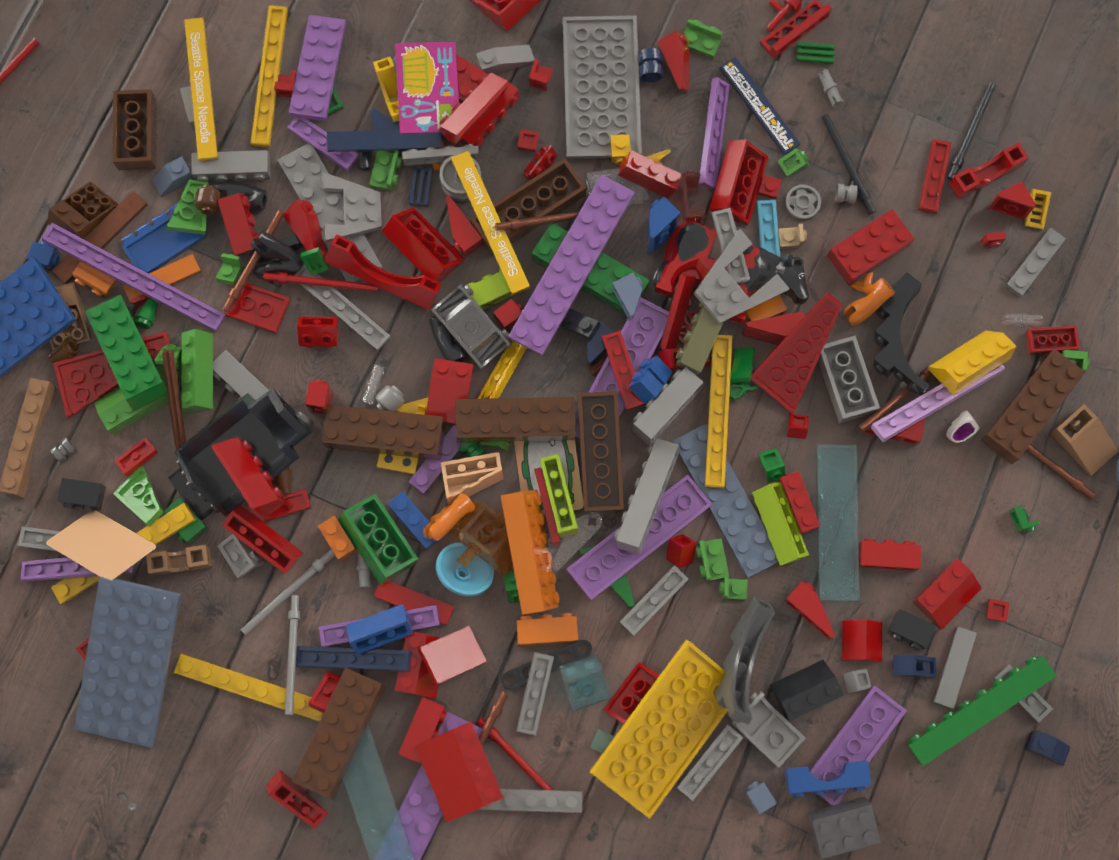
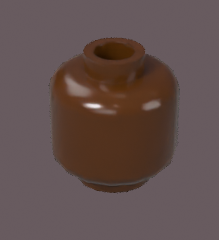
M204 185L199 188L195 196L196 209L204 215H211L217 212L220 208L218 204V199H221L220 192L211 185Z

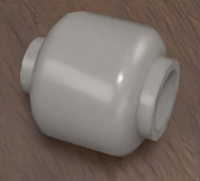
M386 385L376 395V401L378 402L376 406L380 410L396 412L404 403V394L395 385Z

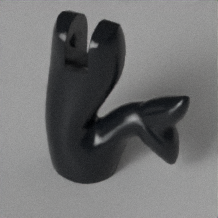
M214 183L216 189L227 191V196L244 193L250 202V212L261 211L266 207V190L237 183Z
M265 231L259 234L260 240L254 238L250 243L253 250L258 254L268 258L280 259L254 267L252 273L263 276L264 272L288 273V275H295L303 266L304 262L297 252Z
M435 316L429 318L434 339L444 359L455 362L465 361L467 359V352L458 341L454 344V336L444 324L439 326Z

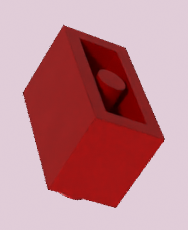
M323 380L309 381L305 405L310 413L326 415L327 406L332 404L334 394L329 384Z

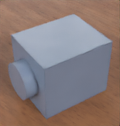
M755 781L747 786L748 791L745 794L757 814H761L777 804L764 782L758 783V781Z

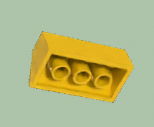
M985 330L928 366V370L954 396L1010 360L1016 345L1002 332Z

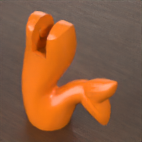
M873 272L867 273L862 281H857L850 285L853 289L867 295L852 302L844 309V314L849 318L848 321L853 327L866 320L886 300L895 294L884 278H880L872 284Z
M463 493L458 495L450 506L444 507L440 513L433 515L429 519L430 523L423 529L424 536L433 540H440L465 514L475 510L471 499Z

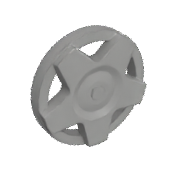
M797 185L786 196V208L796 219H809L818 213L821 206V197L813 187ZM805 189L811 191L812 193L807 194ZM794 191H796V196H790ZM816 201L818 202L817 208L813 205Z

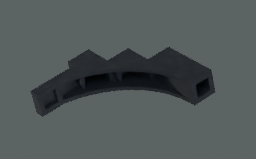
M906 272L892 287L895 294L876 310V314L881 319L886 320L875 330L874 339L879 346L885 348L874 358L873 366L878 374L885 375L887 378L894 373L898 381L905 382L914 394L922 396L928 392L929 384L915 374L904 355L900 337V326L903 316L911 301L920 292L922 283Z

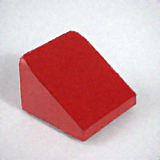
M789 413L787 437L806 439L809 416Z

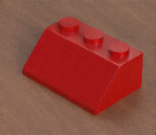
M957 558L914 599L913 603L942 630L982 588L973 572Z
M413 632V634L406 636L403 650L412 651L410 672L398 671L395 691L436 699L439 684L435 686L418 649L440 639V637L419 632Z
M638 662L603 710L620 724L624 725L660 675Z

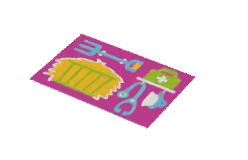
M455 42L395 43L400 133L439 132L438 130L441 126L439 122L446 115L450 117L453 113L452 108L459 102Z

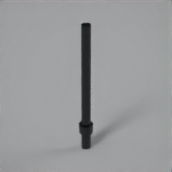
M994 83L988 84L957 157H954L951 163L952 168L947 177L949 180H952L957 175L965 162L963 159L996 87Z
M829 114L823 115L822 119L854 185H857L860 202L864 203L869 215L875 213L876 210L870 200L871 196L868 190H865Z

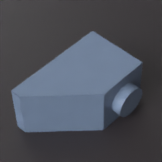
M180 157L164 165L152 181L160 196L163 197L186 185L189 179L194 180L183 157Z
M634 273L612 283V290L629 321L634 318L643 287L641 279L635 277Z

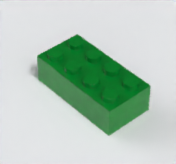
M376 494L341 513L338 519L339 523L380 585L414 566L418 557Z

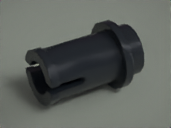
M357 151L359 153V169L364 171L371 170L372 151Z

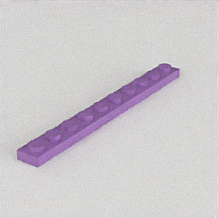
M51 223L42 237L43 242L215 333L225 317V314L54 223Z

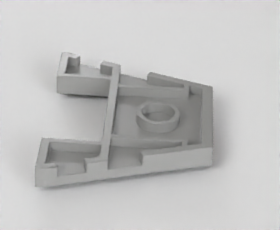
M323 173V192H339L343 194L344 225H324V243L332 242L336 234L347 238L350 235H360L381 229L380 192L328 173Z

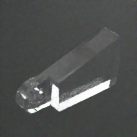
M589 512L576 519L579 534L561 538V545L559 547H553L550 533L547 534L549 539L547 544L548 551L552 556L551 567L556 574L601 528L602 518L598 513ZM590 517H591L592 519H595V518H596V519H597V521H596V525H597V526H595V527H594L593 525L588 526V525H587V524L589 523V519H588V518H590Z

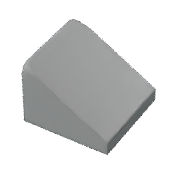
M867 668L843 674L848 693L872 688Z

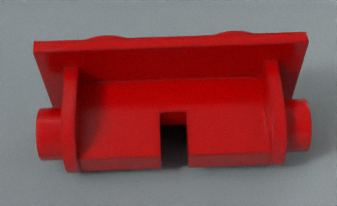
M545 145L540 148L534 157V160L538 162L531 161L526 169H524L523 176L525 178H535L549 169L558 156L551 145L549 147Z

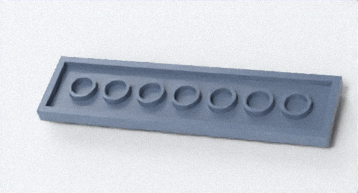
M706 423L673 440L672 443L679 445V456L690 476L713 504L709 507V510L748 579L779 561L776 559L774 548L769 541L768 533L727 459L725 488L705 487L708 424Z

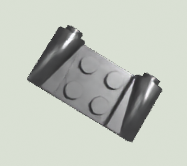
M461 283L431 310L482 369L511 344L508 338L509 332L505 328L501 330L494 324L472 296L474 291L468 284L464 286Z

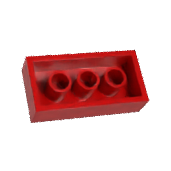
M1077 326L1030 328L1026 331L1029 355L1048 354L1053 349L1060 353L1064 350L1077 351L1080 349Z

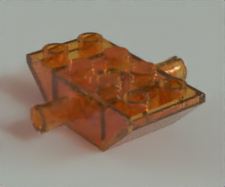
M471 500L475 510L465 514L448 532L467 547L462 555L457 558V562L460 565L463 562L462 566L467 568L469 563L476 556H479L502 576H505L513 567L503 507L496 513L486 504Z

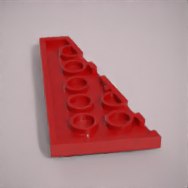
M828 291L755 369L751 376V379L793 415L842 307V303Z
M167 331L143 337L154 363L161 348L171 345ZM102 349L53 363L65 414L68 419L119 386Z

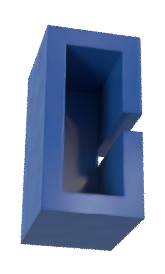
M658 356L645 359L640 364L641 369L631 378L633 381L629 388L643 403L656 398L663 388L662 384H665L672 374V371Z

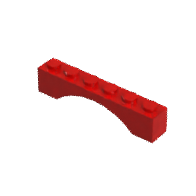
M337 234L331 242L324 262L333 267H337L350 275L365 280L369 284L380 287L386 292L395 294L401 299L410 301L420 308L430 310L442 284L425 275L410 277L387 272L370 262L359 251L354 242Z

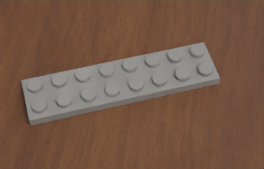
M308 143L278 159V162L299 199L307 200L313 205V209L318 216L324 241L325 224L344 225L343 197L339 192H323L322 175L323 173H328L314 147ZM364 234L347 236L346 239L354 242L359 251L370 262L383 269ZM331 242L325 243V245L327 246L328 249H329V246H330ZM340 269L346 281H362V279Z

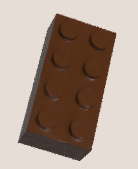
M151 89L113 91V163L118 170L156 169V97Z

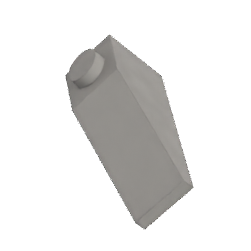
M530 45L496 47L476 53L479 69L487 74L493 73L497 75L532 64L535 61Z

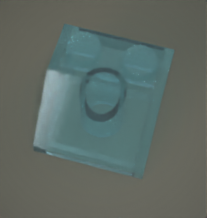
M598 655L559 667L573 711L611 699Z

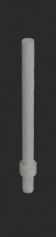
M330 549L320 559L317 558L311 563L312 566L243 626L241 631L245 635L248 634L317 571L323 570L325 568L324 565L335 556L334 552Z
M298 595L291 596V610L288 612L290 631L285 715L288 716L293 715L297 632L301 613L299 611Z

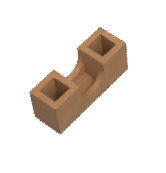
M207 545L187 547L186 550L179 552L163 551L146 555L148 574L153 577L213 567L211 550Z

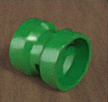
M464 442L459 447L462 454H467L468 458L484 455L486 452L482 446L477 445V442Z

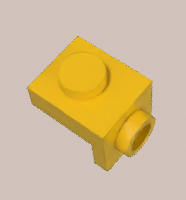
M611 135V163L621 165L624 157L631 151L630 135Z

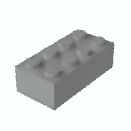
M856 336L825 344L818 363L839 424L874 414L880 409Z
M687 367L682 371L679 369L673 375L670 385L666 383L663 386L658 398L648 402L645 412H639L635 416L632 423V432L649 447L700 392L703 381Z

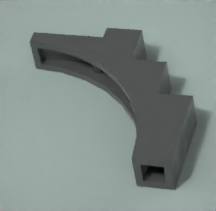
M753 597L730 635L734 646L722 664L726 675L714 693L717 703L728 710L730 718L737 723L743 722L745 724H749L752 720L749 706V685L753 664L761 640L775 615L771 604L756 597Z

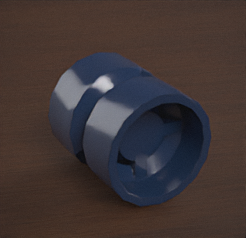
M646 48L639 51L640 80L644 82L661 80L663 78V67L661 66L662 51L657 48Z

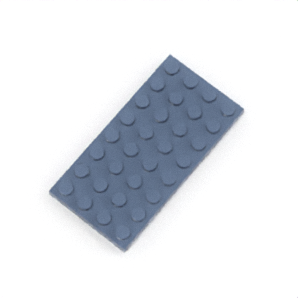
M102 576L99 578L75 730L150 748L155 745L181 594L119 579L110 580Z

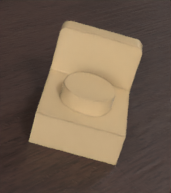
M798 224V227L778 228L780 249L800 248L803 246L804 241H807L806 229L803 230V224Z

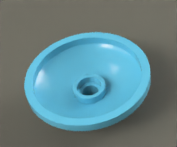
M468 543L450 544L440 552L436 560V573L439 580L448 590L455 594L469 597L480 595L489 588L493 581L494 568L491 560L481 549Z

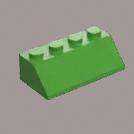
M197 329L182 332L183 415H189L213 409V333Z
M159 364L156 367L166 386L164 366ZM119 387L95 401L94 404L107 431L115 435L168 404L169 400L167 394L136 410H132Z

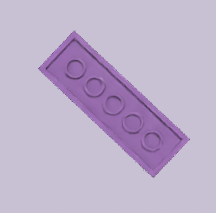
M309 15L288 112L289 116L327 121L346 20Z
M873 686L810 772L819 780L830 781L841 773L844 763L868 761L869 763L907 710L879 688ZM845 788L846 792L833 793V789L825 790V794L819 796L832 806L839 804L850 788Z

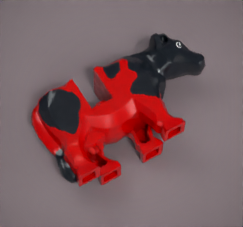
M693 222L684 223L676 227L667 243L664 262L654 274L653 284L655 292L672 298L681 274L696 276L694 285H700L717 260L715 258L710 259L717 240L715 229H710ZM751 245L743 251L750 282L738 285L748 297L778 274L789 287V290L783 293L789 296L794 304L801 305L807 302L809 293L806 288L803 259L793 257L791 254H788L786 258H782L755 245ZM691 299L689 300L687 310L690 309ZM742 312L729 318V320L744 325L746 315Z

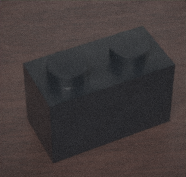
M62 478L57 501L62 503L64 508L75 509V506L83 507L82 510L94 512L95 509L101 510L106 487L101 483Z
M899 609L895 612L887 633L891 634V638L899 642L904 640L910 643V647L920 651L921 649L928 648L937 626Z

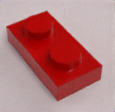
M144 437L114 462L124 475L128 477L154 457L158 451Z
M328 671L311 697L309 707L324 713L341 677Z

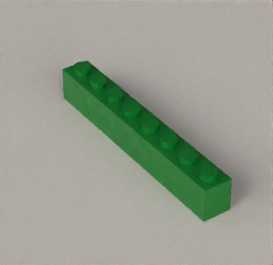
M1031 656L1025 661L1026 665L1021 668L1017 666L1008 672L1010 676L1005 679L1000 677L992 683V688L989 690L982 689L975 694L977 698L971 702L969 699L959 705V710L954 713L952 710L942 716L943 720L938 724L933 722L925 728L927 730L922 735L917 733L908 739L910 743L906 746L919 765H926L1057 677L1044 656Z

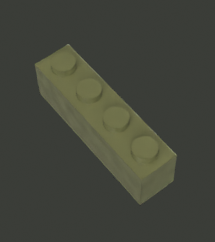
M701 302L699 303V307H701L699 313H696L691 321L693 327L691 331H687L683 339L685 345L683 349H679L675 357L678 359L676 366L683 369L687 367L695 375L701 373L723 322L718 324Z

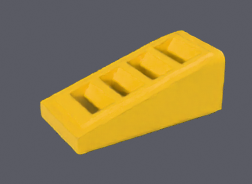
M1031 189L1029 193L1035 204L1042 205L1041 209L1034 208L1032 211L1040 212L1041 215H1033L1031 211L1025 218L1024 226L1044 230L1051 192ZM1035 197L1043 198V200L1037 201ZM1033 218L1040 220V222L1034 223L1030 222V220Z

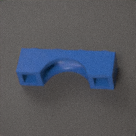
M868 761L844 763L841 773L830 781L817 779L812 775L808 767L784 769L787 794L793 793V797H803L805 792L812 791L813 795H824L825 790L832 789L833 793L846 792L845 788H853L854 791H865L866 786H871Z

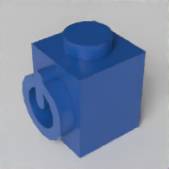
M42 240L39 243L33 241L26 257L27 260H30L32 257L37 258L45 271L46 269L52 271L60 261V253L57 249Z

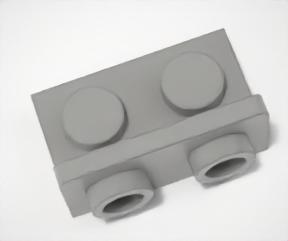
M233 534L218 545L237 579L242 578L255 567L264 564L260 554Z

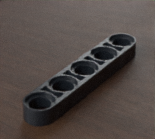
M580 640L547 654L554 656L550 673L589 657L592 653L591 643L587 640ZM582 643L587 644L589 647V652L585 655L578 652V646ZM567 651L570 653L571 659L569 662L564 663L559 659L561 652ZM532 661L505 672L501 677L502 686L512 690L527 684L528 678H525L522 672L524 668L531 667ZM507 675L515 677L516 682L513 686L505 685L504 678Z

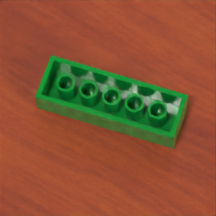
M551 223L532 251V260L547 269L568 231ZM602 252L581 290L626 316L612 290V283L634 273L635 277H639L643 283L642 298L649 286L650 280Z
M118 295L86 310L85 313L131 409L136 410L167 395V388L122 296Z

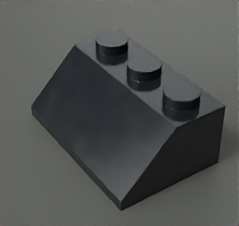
M824 660L770 684V688L787 721H791L845 695L836 676Z

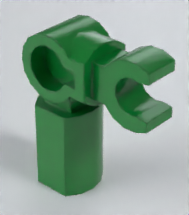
M730 380L729 399L737 401L746 395L747 391L754 392L759 386L751 387L748 382L735 384Z

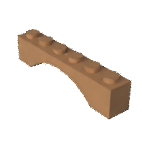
M30 378L0 482V492L5 495L25 498L30 481V466L35 440L42 420L51 406L56 389L48 381Z

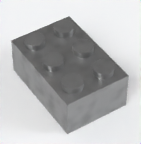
M865 796L807 812L815 850L821 859L881 843L872 804Z

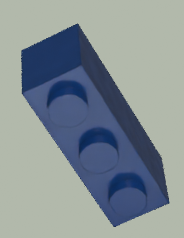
M403 491L388 503L390 509L427 551L440 541L424 536L423 529L430 522Z
M403 604L346 625L349 642L356 655L413 634L410 617Z

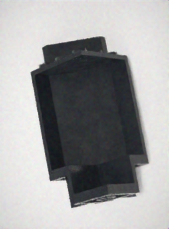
M271 388L258 400H255L247 393L174 451L178 458L176 462L180 468L168 478L201 520L205 519L213 511L221 512L226 517L246 500L212 449V445L236 437L243 441L247 440L253 448L251 450L254 456L257 455L262 461L263 465L261 467L264 472L267 471L274 479L300 458L294 446L312 432L299 419V415L291 405L284 400L279 390L275 391Z

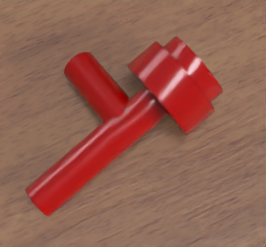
M770 0L769 5L779 13L766 28L772 32L790 11L797 13L802 7V0H783L786 5L785 7L776 0Z

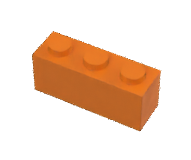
M563 613L557 618H552L551 614L540 615L541 619H533L532 616L520 617L521 620H517L518 646L578 641L577 616H572V613Z

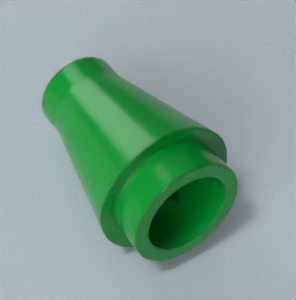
M147 300L135 317L136 325L144 329H150L154 325L158 306L156 301Z

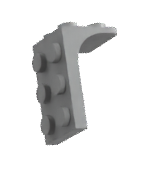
M763 692L752 693L749 696V706L752 715L750 723H737L732 720L731 724L779 768L806 738L765 699Z

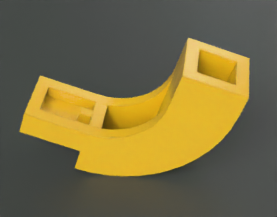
M390 56L373 62L390 116L393 122L399 121L397 73Z

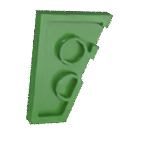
M189 179L166 230L205 235L206 215L196 209L195 196L197 190L204 185H208V182Z
M142 466L113 493L149 527L164 513L149 477Z

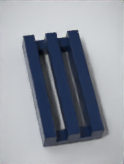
M413 168L409 205L428 207L432 169ZM417 174H420L417 201H414ZM424 174H426L428 176L425 191V199L424 202H422L421 196L423 189Z

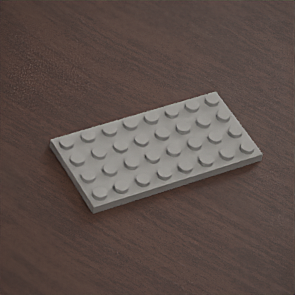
M637 15L563 17L567 159L611 158V135H630V150L642 155Z

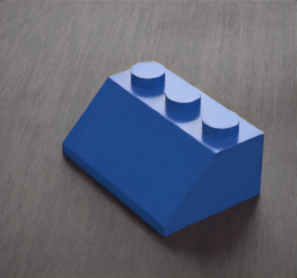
M665 197L660 201L657 199L650 206L649 218L647 220L648 256H651L666 242L678 226L681 212Z

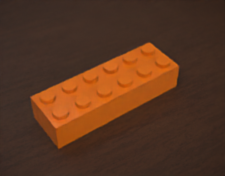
M529 490L501 495L522 615L559 607V594L555 589L556 577L551 567L552 556L547 546L549 539L544 529L545 517L541 513L540 494L537 490Z

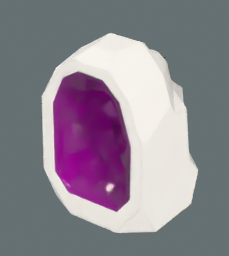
M966 410L951 423L946 435L950 441L960 443L976 434L980 427Z

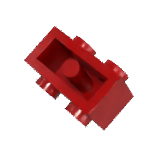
M299 317L297 324L299 347L312 348L314 346H324L331 348L338 346V317Z

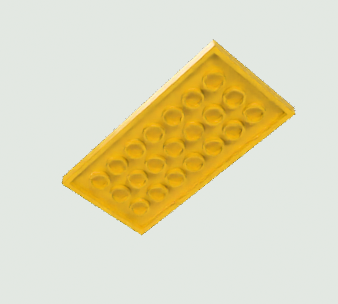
M685 640L595 763L590 773L650 819L728 711L717 703L714 694L726 675L725 670L694 644Z

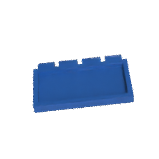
M177 203L168 209L170 212L169 216L164 211L153 218L152 221L155 225L151 226L147 222L136 229L139 234L138 236L131 232L121 240L124 245L121 247L135 267L149 274L207 236L206 234L166 230L168 222L178 205Z

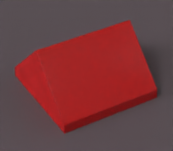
M1023 181L999 192L989 204L988 209L1025 220L1036 204Z
M867 619L842 620V660L882 662V622Z

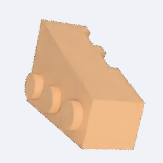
M499 452L441 462L448 506L461 493L470 497L504 479Z

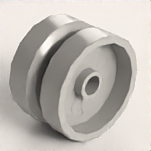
M453 155L446 159L440 167L439 176L442 190L446 196L449 195L455 202H467L469 198L451 161V157L456 156ZM472 158V159H473V162H474V164H475V166H476V168H477V170H478V173H479V175H480V177H481L482 175H481L480 166H479V164L476 162V160H475L474 158Z

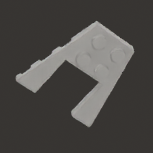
M741 229L735 233L723 253L714 263V266L694 292V295L718 324L789 290L785 282L776 274L748 297L726 271L725 267L753 244Z

